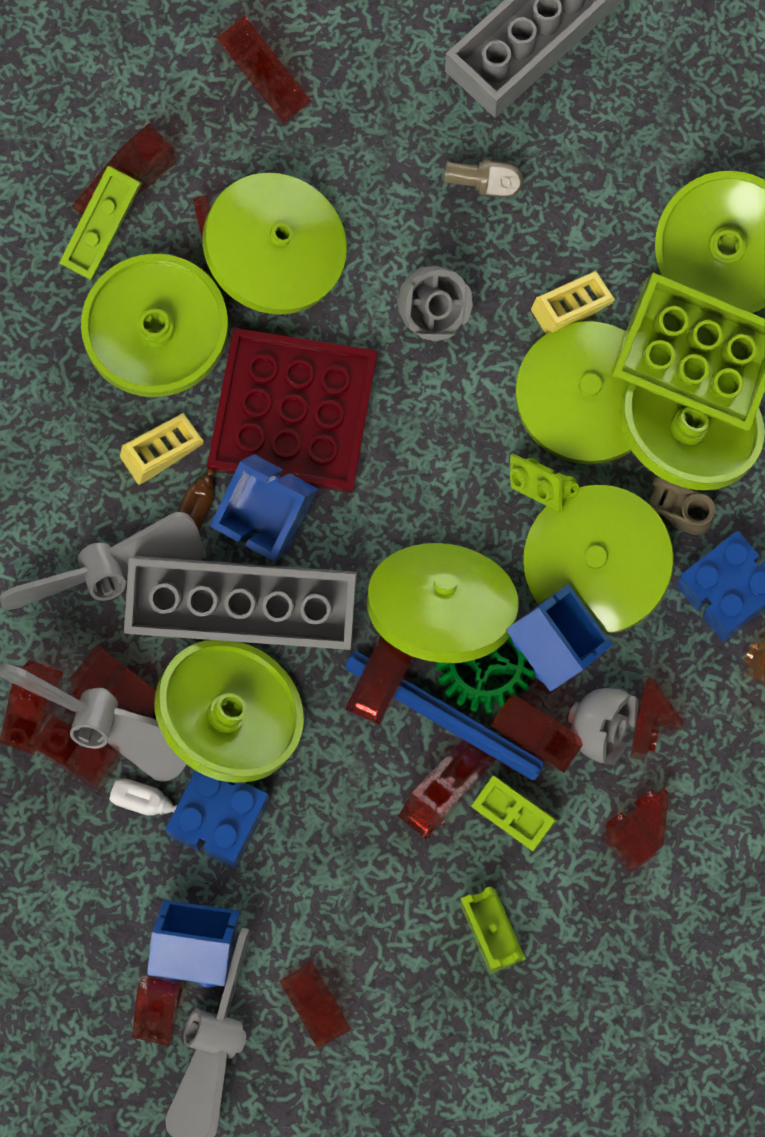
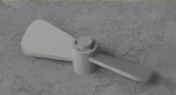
M174 512L113 547L106 543L90 544L78 555L77 561L80 569L10 588L0 595L1 606L4 610L21 608L83 582H86L89 592L94 599L100 601L111 600L119 596L126 587L128 562L132 556L202 561L204 549L198 528L188 514Z
M9 664L0 665V676L5 680L76 712L70 736L77 744L86 748L97 749L104 747L108 743L157 781H169L176 778L187 765L169 747L159 729L157 720L117 708L118 701L108 690L104 688L85 690L81 694L79 701L26 670Z
M242 928L239 934L218 1014L195 1009L187 1020L184 1030V1044L186 1047L196 1050L166 1115V1129L172 1137H214L216 1135L227 1058L231 1059L236 1053H240L246 1042V1032L243 1030L241 1021L228 1018L227 1015L249 945L250 929Z

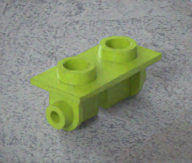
M510 454V484L512 489L558 512H562V500L569 496L574 497L578 493L579 485L574 477L565 476L561 473L554 474L553 469L540 464L535 458L523 459L515 454Z

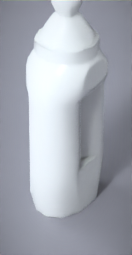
M127 778L116 779L109 798L116 806L147 816L174 813L177 807L158 788Z

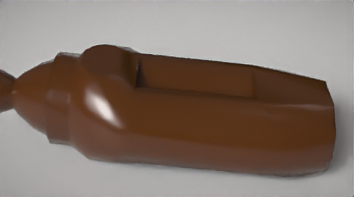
M207 469L206 475L197 479L196 483L187 489L177 511L188 514L194 520L198 531L213 502L214 485L212 476L215 474L214 469Z

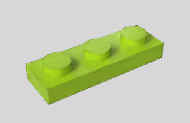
M107 166L59 264L89 280H93L142 182L112 166Z

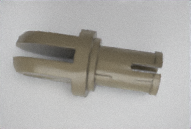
M483 159V162H479V165H472L447 160L444 183L475 186L480 195L505 198L512 197L521 190L523 174L515 164L505 161Z

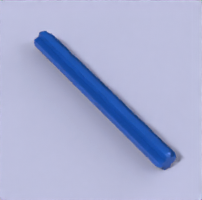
M354 651L348 658L345 666L347 671L530 780H535L542 772L544 762L540 758L363 653Z

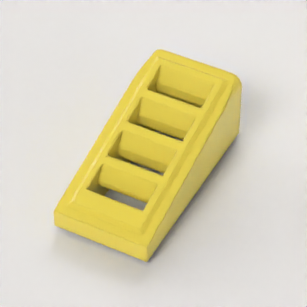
M594 271L536 297L531 311L547 334L550 331L553 333L570 323L581 322L611 305L615 299L597 271ZM589 285L597 300L592 301L584 287ZM576 292L578 294L584 306L580 307V305L572 295L573 293ZM564 299L571 312L566 313L559 301Z
M182 413L122 445L120 458L138 485L203 445L204 441L185 414ZM178 427L187 442L181 444L173 430ZM166 436L174 449L169 451L160 438ZM153 444L160 456L155 458L148 446ZM139 452L141 453V455L143 456V458H144L145 461L147 462L146 464H144V462H143V461L141 460V458L139 457V455H138Z

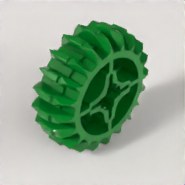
M511 636L505 643L513 651L517 665L509 663V659L501 657L497 650L490 653V658H492L491 664L496 663V665H489L488 670H485L484 678L481 679L482 669L480 668V663H476V661L480 662L484 657L461 662L463 667L470 669L476 677L474 688L467 685L460 678L454 663L435 662L436 671L446 672L438 677L439 685L452 683L445 691V695L450 698L458 692L460 693L456 704L458 707L464 706L467 699L472 701L470 709L472 713L477 712L479 703H485L486 714H492V703L497 702L499 709L503 712L507 710L506 697L514 704L520 702V696L516 689L522 693L529 692L530 686L524 680H534L535 673L532 669L527 668L531 667V664L524 654L516 649ZM506 675L513 676L503 687L485 691L486 685L491 678L496 676L505 678Z

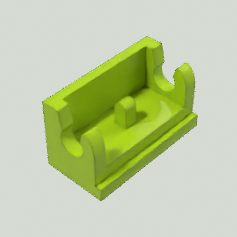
M494 775L471 805L473 809L533 852L540 846L544 837L558 821L512 786Z
M487 887L477 895L469 894L460 899V906L490 974L526 959L496 889Z

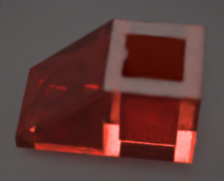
M28 659L22 668L23 670L60 689L63 677L62 671ZM12 683L0 743L35 755L56 703Z
M513 694L510 695L491 724L493 728L518 746L543 760L546 766L565 773L583 746L579 736L557 720Z
M52 715L32 748L69 775L101 793L121 762L117 752L106 746L91 749L77 744L70 736L72 726Z
M665 787L657 793L652 789L648 790L634 802L637 808L630 814L625 816L623 812H620L604 825L607 831L604 833L602 840L630 875L657 855L663 847L669 792Z

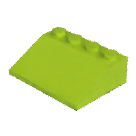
M653 272L644 281L611 376L749 432L765 392V319Z

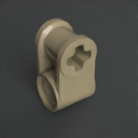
M656 477L653 480L654 490L648 504L658 513L666 526L669 525L693 535H702L710 530L715 515V505L710 497L688 488L674 485L660 477ZM666 497L665 500H664V502H663V505L660 506V505H661V502H662V500H663V498ZM696 508L705 511L707 518L702 521H695L690 518L688 512Z

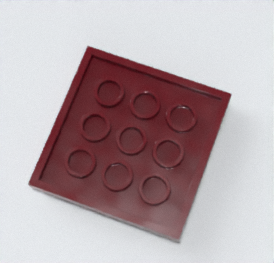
M233 328L207 469L234 474L240 461L255 454L283 469L281 477L290 473L316 488L353 494L378 351Z

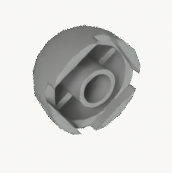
M434 265L421 267L408 275L401 285L397 297L398 313L406 327L421 338L432 341L449 339L455 335L452 332L456 331L460 325L464 326L469 320L473 307L472 292L469 286L465 284L463 278L451 269Z
M609 687L593 690L581 702H576L572 706L568 718L569 723L572 724L571 733L576 747L586 757L595 762L613 765L621 757L627 743H620L626 732L627 725L629 724L635 728L638 715V699L623 690Z

